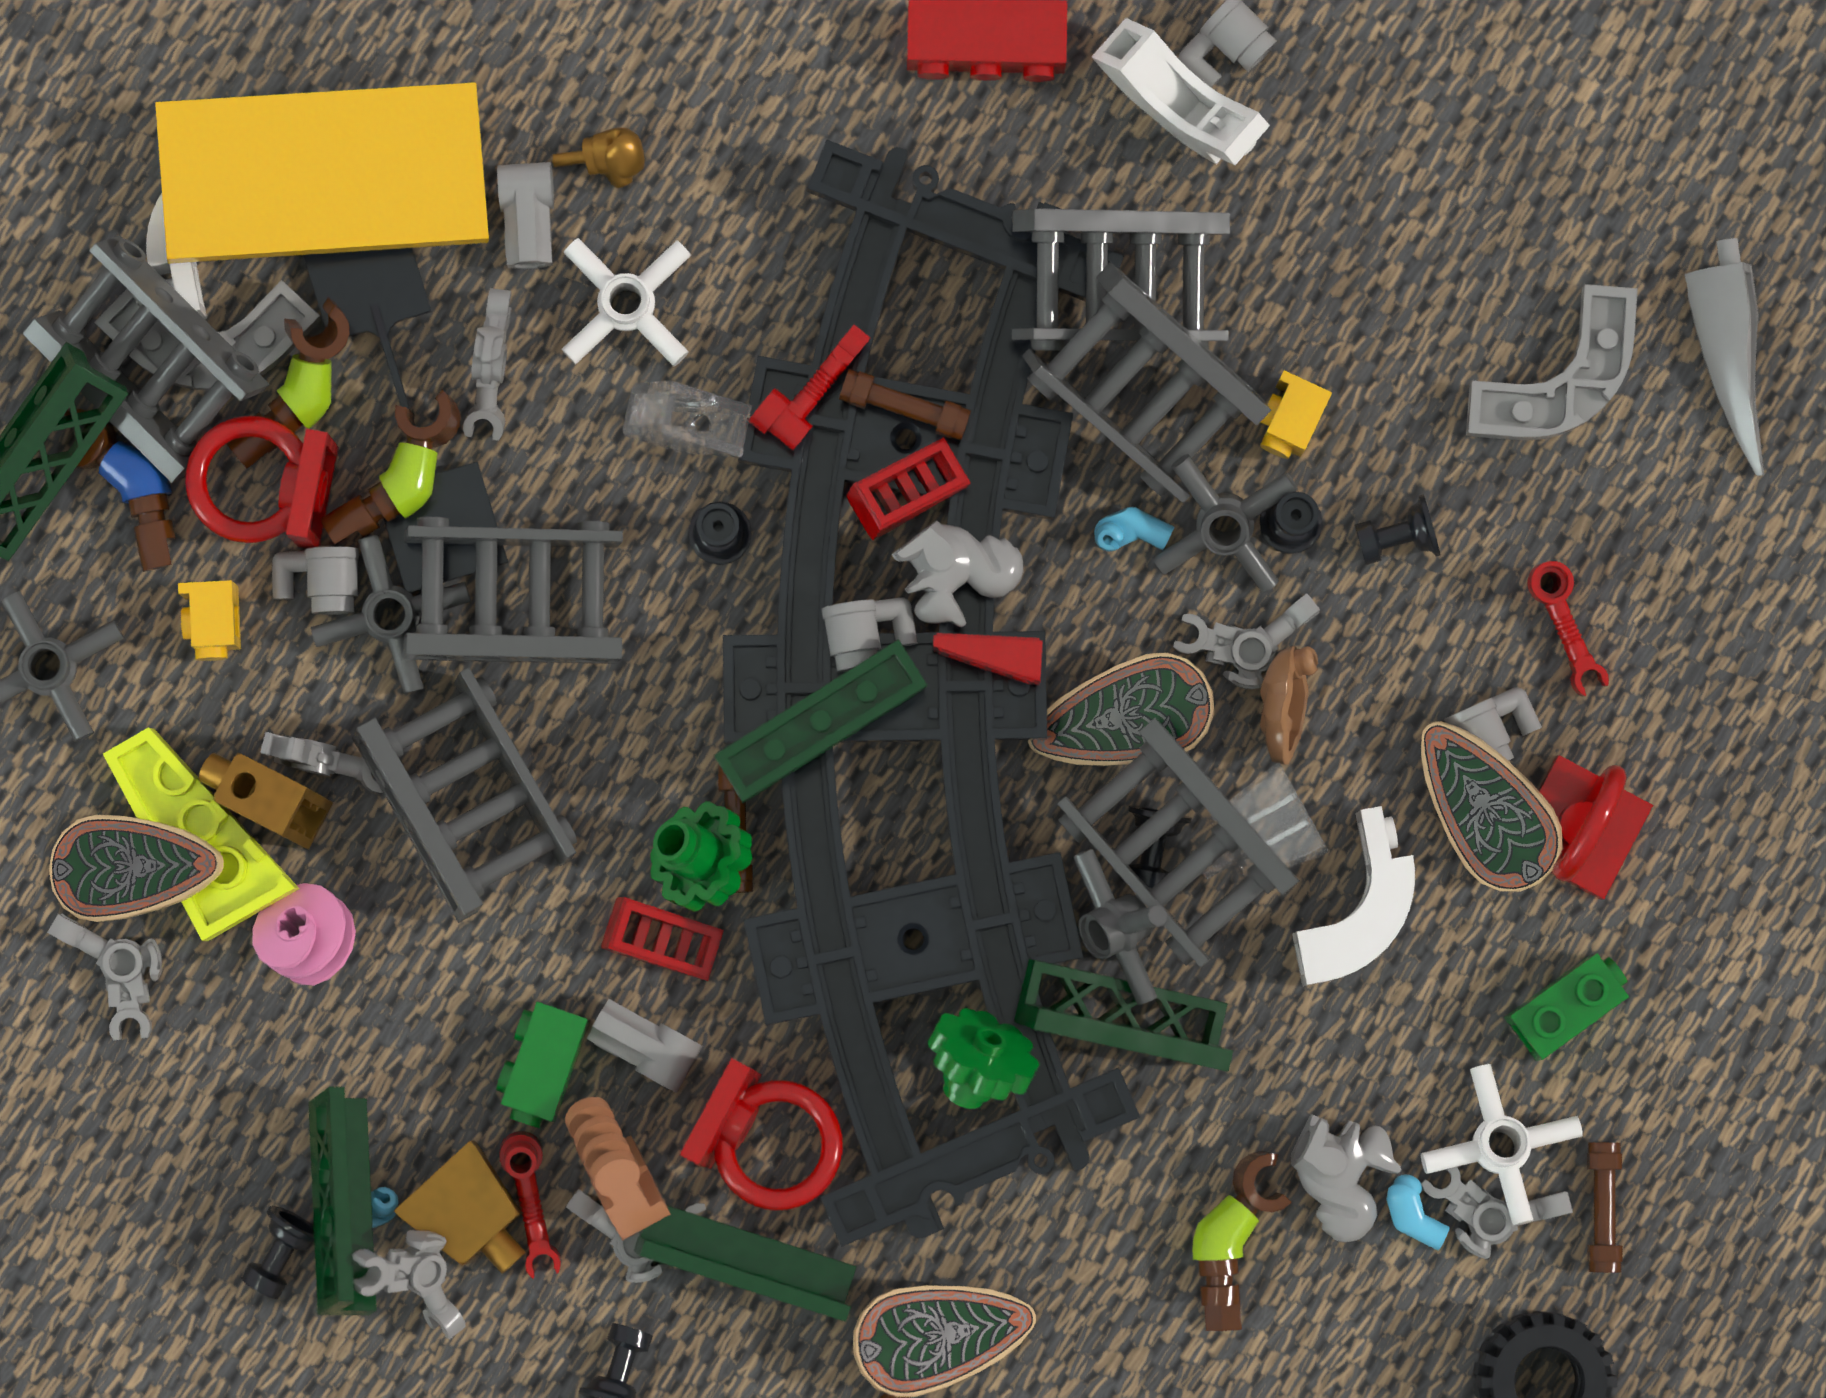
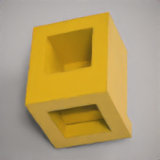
M1284 370L1275 387L1284 391V395L1280 397L1273 393L1267 404L1271 411L1261 421V423L1268 426V429L1260 447L1278 457L1289 459L1291 453L1301 457L1306 450L1332 392Z
M232 580L178 583V594L186 600L189 599L190 607H182L181 609L183 639H191V647L195 649V660L228 659L227 650H241L238 586Z

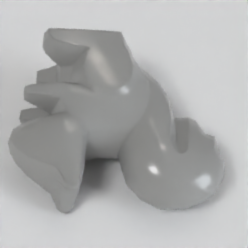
M937 520L891 554L896 561H910L916 569L917 576L905 587V592L908 594L921 590L926 592L916 603L914 612L919 620L933 624L950 622L957 627H964L966 625L965 617L953 596V593L966 582L983 596L989 598L1004 597L1015 589L1024 572L1023 558L1020 551L1006 538L999 540L992 535H988L979 542L968 531L956 526L943 525Z
M1310 1115L1291 1152V1165L1297 1170L1305 1191L1321 1203L1316 1211V1217L1322 1223L1321 1229L1326 1234L1332 1236L1333 1240L1345 1243L1357 1241L1370 1231L1377 1217V1205L1372 1194L1357 1184L1361 1174L1367 1166L1394 1174L1400 1173L1401 1167L1393 1158L1389 1136L1382 1127L1375 1125L1368 1127L1359 1137L1360 1125L1348 1120L1339 1136L1329 1133V1123L1326 1119Z

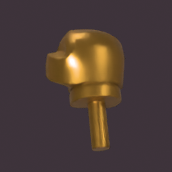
M627 127L609 129L597 133L593 137L584 138L582 150L553 154L552 161L554 167L586 163L589 175L604 174L611 185L621 188L633 183V176L644 169L645 156L639 136Z

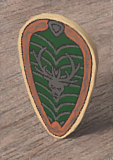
M1167 652L1145 654L1108 669L1060 697L1047 709V740H1028V744L1034 752L1056 761L1076 765H1127L1142 753L1139 748L1147 742L1139 731L1156 718L1184 750L1188 752L1194 749L1208 733L1214 715L1213 691L1204 673L1188 659Z
M1435 721L1427 725L1423 730L1421 738V758L1425 781L1447 837L1464 867L1481 884L1498 891H1523L1540 884L1553 871V866L1559 859L1563 849L1562 827L1552 806L1520 771L1482 739L1460 727L1442 721Z
M92 815L76 820L61 833L52 849L49 875L52 891L65 910L78 919L105 922L139 916L190 898L205 889L221 874L224 861L221 853L212 845L184 829L129 816Z
M930 1285L893 1289L875 1297L860 1313L853 1331V1354L861 1374L875 1389L893 1397H917L951 1386L1003 1359L1020 1345L1034 1328L1036 1314L1034 1309L1027 1303L1011 1295L991 1289Z

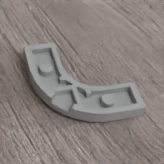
M281 280L244 319L230 329L218 333L236 351L249 356L258 366L259 374L263 376L276 367L295 348L285 331L284 319H295L302 327L303 335L307 336L322 318ZM126 289L94 323L110 339L114 340L142 306V303ZM157 320L129 356L143 369L153 375L180 341ZM195 357L173 385L194 390H209L218 379Z
M1588 284L1582 287L1579 336L1573 360L1563 373L1549 381L1524 385L1472 380L1469 384L1466 436L1510 440L1547 439L1572 431L1594 417L1615 395L1628 371L1634 346L1638 288Z

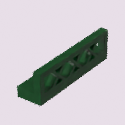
M65 342L0 434V514L13 511L16 522L5 540H0V557L7 561H10L129 394L125 386L91 368L85 353ZM87 382L108 394L99 408L77 413L74 400ZM69 408L70 415L63 417ZM87 424L81 432L80 425ZM73 427L75 441L70 449L47 455L44 442L51 432ZM39 450L40 457L33 459ZM57 466L51 474L50 467ZM43 469L46 482L40 491L17 497L14 484L21 474ZM9 493L10 499L4 500L6 495ZM27 508L21 516L20 509Z
M898 639L714 755V758L730 781L741 802L745 803L926 689L927 684Z
M1029 958L1014 1022L1034 1030L1229 1072L1233 1050L1218 1045L1228 1003L1153 986L1157 995L1155 1001L1164 1017L1148 1028H1141L1130 1011L1132 1007L1137 1005L1133 994L1124 1000L1120 991L1132 993L1127 980ZM1042 973L1057 976L1068 994L1051 1007L1035 1004ZM1071 980L1084 982V984L1076 989ZM1099 986L1106 987L1116 1006L1099 1018L1091 1017L1081 998ZM1167 1001L1181 1005L1172 1010ZM1074 1005L1078 1014L1064 1010ZM1194 1008L1209 1010L1202 1041L1188 1038L1178 1019ZM1122 1015L1126 1024L1114 1022V1020ZM1170 1026L1174 1035L1161 1031Z
M328 1087L308 1102L318 1315H371L377 1311L376 1294L365 1296L354 1290L353 1279L364 1277L369 1267H364L354 1261L353 1253L362 1249L374 1252L367 1098H345V1087Z
M667 1205L670 1215L646 1227L639 1233L634 1252L639 1256L844 1322L847 1320L851 1306L846 1304L845 1301L856 1270V1266L669 1205Z

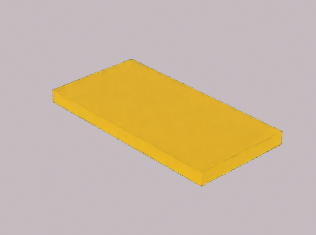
M476 82L155 102L168 264L489 242Z

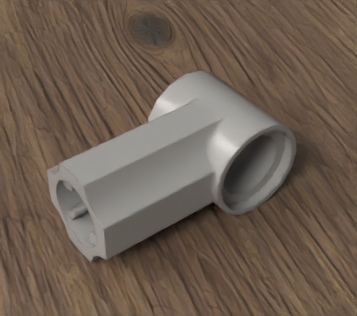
M551 162L497 165L500 211L504 212L505 221L504 237L507 267L538 269L553 266L550 209H554V187Z
M608 999L599 1013L587 1037L589 1041L595 1043L594 1045L635 1065V1071L675 1093L678 1092L703 1047L662 1023L657 1026Z

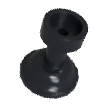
M1292 492L1285 495L1279 503L1261 513L1259 519L1260 531L1267 544L1276 551L1287 554L1301 553L1312 547L1319 538L1323 526L1321 511L1312 497L1302 492Z
M1424 494L1419 495L1418 502L1408 509L1407 521L1380 529H1376L1370 520L1355 524L1366 565L1380 562L1383 549L1412 541L1418 550L1422 552L1430 551L1435 557L1441 556Z
M725 502L710 503L699 509L691 519L688 531L690 545L696 555L707 563L716 565L729 564L742 557L749 547L752 536L750 522L744 512L735 505Z
M1129 806L1128 809L1135 817L1137 828L1158 811L1157 809L1141 806ZM1184 816L1141 854L1140 864L1129 865L1147 887H1154L1169 873L1161 868L1166 838L1177 836L1185 824L1191 823V817Z
M269 1206L267 1210V1215L271 1218L269 1230L275 1241L261 1264L250 1262L241 1279L255 1291L267 1297L279 1299L287 1285V1282L280 1274L294 1250L305 1251L314 1245V1225L289 1210L277 1206Z
M612 1323L607 1339L616 1348L607 1376L594 1377L587 1387H580L579 1394L588 1398H636V1390L633 1386L627 1384V1380L636 1353L648 1352L653 1336L635 1328Z

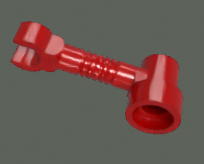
M853 325L821 364L816 373L813 374V378L809 379L810 381L806 383L803 390H800L792 401L774 388L748 422L764 435L769 431L793 451L813 427L805 418L817 405V401L821 400L827 389H830V385L834 384V381L839 378L866 345L870 337L856 325Z
M1558 561L1542 562L1531 570L1527 580V587L1534 599L1545 604L1557 634L1560 635L1559 638L1562 640L1561 643L1564 644L1563 647L1573 672L1571 675L1572 688L1578 695L1586 696L1581 678L1587 670H1592L1597 674L1602 686H1608L1609 676L1601 665L1596 664L1593 656L1589 653L1583 638H1581L1582 635L1579 633L1577 624H1575V619L1570 614L1571 610L1566 601L1574 586V578L1570 569ZM1545 573L1550 575L1554 582L1553 588L1549 593L1545 592L1540 585L1541 577Z
M516 1131L509 1134L502 1141L499 1159L503 1169L514 1177L517 1195L519 1202H521L520 1207H522L521 1212H523L522 1217H524L523 1222H525L524 1227L529 1249L526 1254L525 1267L528 1275L534 1279L533 1260L536 1256L540 1254L550 1256L554 1262V1269L557 1274L560 1270L561 1261L558 1250L550 1243L546 1222L543 1219L544 1214H542L540 1194H538L539 1189L535 1172L542 1163V1145L535 1135L526 1131ZM523 1152L529 1155L531 1159L528 1163L519 1165L514 1163L511 1158L514 1154Z

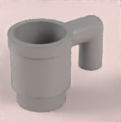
M1227 0L1199 30V33L1182 49L1178 59L1212 88L1222 78L1204 59L1214 46L1232 63L1238 62L1249 72L1271 51L1278 41L1267 32L1269 27L1243 3V0Z
M314 547L307 548L305 551L278 552L272 559V600H294L293 572H307V598H311L312 614L342 615L355 613L354 598L358 597L359 548Z
M899 597L877 601L860 600L821 608L823 620H825L830 656L835 657L837 672L849 671L881 649L877 622L892 620L895 641L899 639L903 647L918 644L912 606L906 598Z
M1519 687L1507 690L1444 719L1445 723L1460 727L1482 739L1508 761L1513 759L1514 756L1508 745L1511 742L1510 737L1500 717L1512 712L1522 736L1542 728L1527 693Z

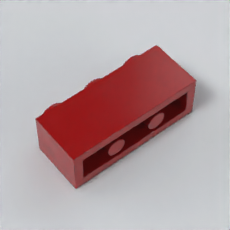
M908 0L907 70L917 71L919 78L930 80L946 79L949 77V71L970 72V78L974 80L993 81L1001 79L1002 73H1023V79L1026 81L1047 82L1054 80L1055 74L1065 73L1067 0Z

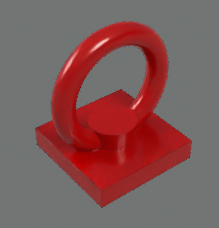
M240 416L228 419L206 432L195 445L189 457L185 475V486L189 503L199 520L212 532L225 539L242 543H256L273 539L286 532V535L299 548L320 547L324 528L320 518L327 513L339 447L328 432L306 429L304 442H302L292 430L270 418ZM243 437H258L270 441L282 450L289 461L285 465L281 479L278 500L279 510L268 518L253 522L239 521L225 515L213 503L207 488V471L214 455L225 444Z
M1558 755L1538 790L1554 809L1562 827L1563 849L1559 859L1553 866L1551 874L1559 881H1566L1596 898L1604 900L1653 805L1624 790L1627 775L1621 766L1611 765L1598 776Z
M731 1058L679 1155L708 1169H712L716 1162L718 1171L728 1188L740 1199L755 1207L781 1211L794 1209L811 1202L830 1185L839 1169L842 1158V1131L833 1109L817 1092L800 1083L787 1080H771L758 1083L762 1074ZM770 1102H787L802 1108L812 1117L820 1132L821 1153L816 1167L806 1179L788 1188L773 1189L757 1184L741 1169L735 1150L739 1148L751 1129L758 1114L759 1106Z

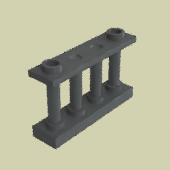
M1079 209L1013 210V232H1032V242L1037 243V328L1012 329V340H1031V350L1061 351L1063 340H1071L1080 330L1058 329L1059 243H1064V233H1081V243L1086 244V323L1105 304L1102 298L1107 292L1096 276L1108 265V244L1113 243V234H1130V244H1135V284L1155 302L1156 245L1162 244V235H1178V245H1183L1182 326L1208 349L1209 341H1229V330H1204V245H1210V235L1230 234V213ZM1134 317V329H1110L1101 340L1138 341L1142 337L1139 331L1144 325Z
M119 235L97 242L89 250L105 268L68 314L65 315L59 310L35 318L23 332V335L50 362L53 361L65 342L85 353L91 368L125 386L129 394L109 421L171 483L185 478L189 457L197 444L196 439L232 395L239 401L264 392L270 384L259 374L258 366L249 356L236 351L146 261V256L139 246L130 240L123 239ZM121 282L142 303V306L107 349L102 352L85 336L84 327ZM157 320H159L180 342L143 388L138 389L122 373L121 365ZM196 357L218 380L179 426H175L159 410L158 402ZM88 382L80 391L96 408H99L108 395Z
M1110 261L1096 276L1107 292L1102 298L1105 304L1048 364L1029 348L1022 356L1033 372L1028 377V380L1050 400L1058 394L1140 465L1144 471L1139 476L1158 495L1163 497L1169 491L1184 503L1190 497V494L1176 477L1177 474L1172 469V464L1187 454L1193 458L1231 417L1237 419L1243 413L1257 426L1271 409L1250 385ZM1130 315H1133L1144 325L1139 331L1142 337L1085 397L1064 378L1120 318L1126 321ZM1170 348L1181 358L1176 364L1179 370L1138 414L1121 429L1102 410L1157 352L1163 354ZM1207 381L1218 391L1213 397L1216 402L1177 444L1158 461L1139 443L1194 384L1200 387Z
M417 518V526H408L406 528L404 543H422L421 624L416 625V633H406L404 636L403 660L618 663L622 659V637H609V629L603 628L604 548H617L623 542V531H609V522L581 521L577 523V530L449 527L448 518ZM444 544L476 545L475 625L470 626L469 634H448V625H443ZM497 545L529 546V626L523 627V635H502V627L496 626ZM551 546L583 547L582 628L576 629V636H555V628L550 627Z
M469 667L459 672L454 682L460 693L459 695L394 730L390 727L382 730L377 719L374 718L357 727L352 737L458 923L480 910L483 903L479 897L484 894L483 888L550 851L559 866H562L569 862L576 854L572 845L577 843L575 833L567 819L563 815L558 817L554 815L492 708L497 702L489 684L483 677L476 679ZM471 713L486 741L420 777L416 773L409 776L399 757L404 755L403 749ZM498 759L513 787L447 823L443 820L438 822L434 820L426 806V803L431 801L430 795ZM525 805L540 833L475 869H472L470 866L463 869L452 851L457 848L456 842Z
M1154 718L1139 731L1147 741L1139 748L1142 753L1080 808L1069 797H1064L1057 803L1065 812L1058 820L1079 844L1087 838L1147 907L1153 905L1164 907L1167 912V921L1164 926L1172 934L1165 941L1166 944L1186 966L1194 960L1201 968L1211 959L1200 946L1263 891L1269 894L1276 888L1284 896L1300 880L1162 723ZM1169 766L1182 781L1175 788L1178 793L1114 849L1093 824L1153 771L1158 769L1162 772ZM1205 807L1218 822L1211 828L1214 834L1154 887L1149 889L1129 864L1192 809L1197 813L1201 808ZM1240 847L1254 863L1247 869L1250 875L1185 930L1167 910L1165 905L1226 851L1229 850L1233 853Z

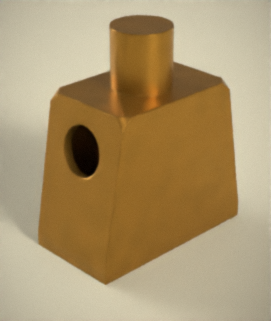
M239 752L232 761L212 753L205 760L199 773V781L216 790L213 801L308 850L334 803Z
M469 1141L394 1210L402 1220L416 1231H431L443 1236L447 1243L441 1250L462 1266L469 1263L479 1252H482L503 1274L526 1253L505 1230L522 1212L475 1141Z

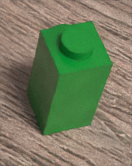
M1595 953L1583 959L1504 1018L1534 1060H1543L1629 998L1622 987L1628 981L1619 966L1610 957L1602 960L1599 954Z
M536 1002L533 1012L524 1009L514 1036V1040L522 1042L516 1062L506 1060L496 1087V1091L504 1093L501 1104L513 1108L510 1119L539 1129L543 1119L551 1122L556 1121L591 1020L540 1002Z

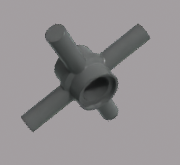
M1189 454L1176 460L1171 466L1201 509L1197 516V530L1153 557L1161 573L1167 574L1208 548L1211 552L1218 555L1234 554L1262 593L1276 586L1279 582L1278 578L1250 541V538L1254 531L1255 517L1279 503L1285 495L1298 491L1292 477L1286 472L1243 500L1233 493L1223 492L1217 494ZM1220 516H1230L1238 521L1239 526L1232 531L1223 532L1217 530L1211 523Z
M379 535L360 539L358 543L373 592L365 600L362 612L311 627L315 645L320 647L369 633L376 640L389 644L403 694L424 689L416 660H403V638L406 633H414L416 625L420 621L421 595L413 596L406 589L393 585ZM466 582L443 588V610L471 602ZM388 599L399 601L405 610L403 623L394 630L383 628L377 618L379 606Z
M21 591L5 597L1 602L17 630L25 649L19 658L18 671L0 679V704L28 689L39 695L51 696L74 742L88 738L94 734V731L70 685L76 677L77 663L124 639L119 626L113 620L66 645L60 640L44 637ZM48 653L57 654L60 660V669L57 675L50 680H39L35 671L39 658Z
M1090 848L1074 855L1073 858L1095 906L1093 911L1080 918L1079 925H1077L1081 947L1085 946L1094 957L1101 960L1116 954L1137 1005L1157 998V995L1136 945L1150 936L1152 928L1163 926L1166 923V910L1161 905L1145 907L1132 894H1125L1115 899L1094 849Z

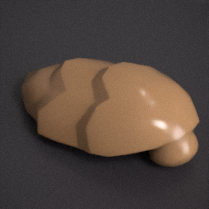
M1291 646L1281 650L1272 660L1261 684L1260 695L1264 704L1261 712L1260 728L1266 738V745L1272 762L1284 765L1289 764L1301 739L1308 700L1306 675H1313L1318 670L1316 651L1309 646L1301 649Z

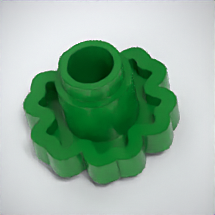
M705 801L696 811L688 807L680 808L674 817L668 819L657 830L650 854L652 863L650 875L653 880L663 885L662 896L664 899L692 912H697L706 902L714 906L722 905L729 896L738 891L741 885L739 872L746 869L752 861L750 849L752 837L748 832L739 828L740 817L738 814L726 807Z
M962 1008L958 1016L944 1013L928 1041V1046L937 1053L933 1063L939 1070L944 1072L943 1080L945 1083L943 1091L945 1095L956 1105L967 1109L979 1108L983 1102L991 1098L1005 1100L1010 1092L1024 1094L1039 1067L1038 1060L1030 1054L1033 1049L1032 1042L1023 1036L1017 1027L1011 1024H999L998 1020L986 1011Z

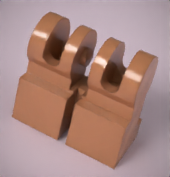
M587 1097L573 1104L566 1113L565 1124L574 1139L575 1148L600 1202L621 1239L624 1240L670 1215L667 1205L636 1142L631 1135L626 1138L623 1137L608 1102L599 1097Z

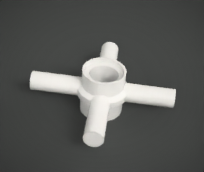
M579 238L574 240L565 249L564 254L600 290L597 300L599 314L561 349L574 364H577L613 329L620 331L638 329L673 366L679 364L687 356L689 351L653 315L655 308L653 291L691 256L678 240L639 276L629 273L614 275ZM630 290L641 297V303L633 313L620 314L612 308L613 298L621 291Z
M1491 1064L1470 1069L1484 1122L1476 1129L1472 1141L1421 1153L1424 1171L1428 1174L1478 1162L1484 1169L1499 1174L1512 1226L1532 1222L1534 1220L1519 1168L1527 1161L1533 1148L1582 1137L1580 1120L1578 1116H1573L1526 1128L1517 1119L1505 1116ZM1501 1132L1511 1138L1514 1144L1512 1157H1499L1491 1150L1489 1146L1491 1133Z

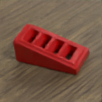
M943 437L854 483L846 496L867 534L874 540L963 490L971 482ZM932 458L947 482L942 486L938 485L925 463ZM914 470L927 494L923 496L919 494L908 472ZM892 481H895L907 502L902 507L888 485ZM873 492L876 493L888 514H883L881 508L879 507L874 496L872 495Z
M936 633L933 637L932 651L938 652L939 655L1029 685L1035 684L1039 686L1042 660V641L1040 638Z
M626 897L616 898L601 943V949L708 981L724 930ZM632 913L640 917L632 942L629 944L622 940ZM654 920L661 922L652 951L643 947L651 922ZM674 926L682 929L673 958L664 954ZM696 933L703 935L694 965L686 963L685 959L693 934Z

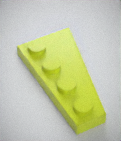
M148 727L103 753L136 818L184 829L204 839L221 853L224 861L221 874L205 889L182 901L202 941H210L300 889L225 806L213 801L214 794L199 781V777L155 729Z

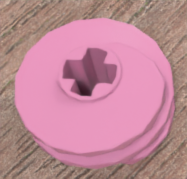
M302 883L297 884L300 888L299 890L258 913L252 929L253 947L259 959L276 973L290 978L297 984L314 986L330 979L344 966L353 950L356 929L353 915L343 901L336 898L332 892L320 885Z

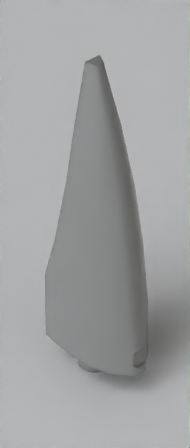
M1738 238L1716 241L1720 266L1701 269L1684 275L1692 318L1717 398L1732 432L1755 475L1762 476L1764 475L1756 406L1755 381L1759 314L1753 272L1750 264L1741 262Z

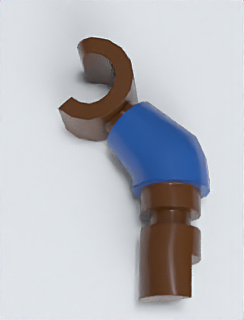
M69 409L65 412L63 416L70 415ZM76 409L77 413L88 411L84 409ZM108 422L76 468L93 469L100 466L98 473L121 493L123 503H129L131 517H138L139 525L134 527L143 572L172 565L167 541L174 540L176 537L172 520H166L164 512L170 510L167 495L172 494L170 482L138 449L122 441L116 443V432L113 425Z

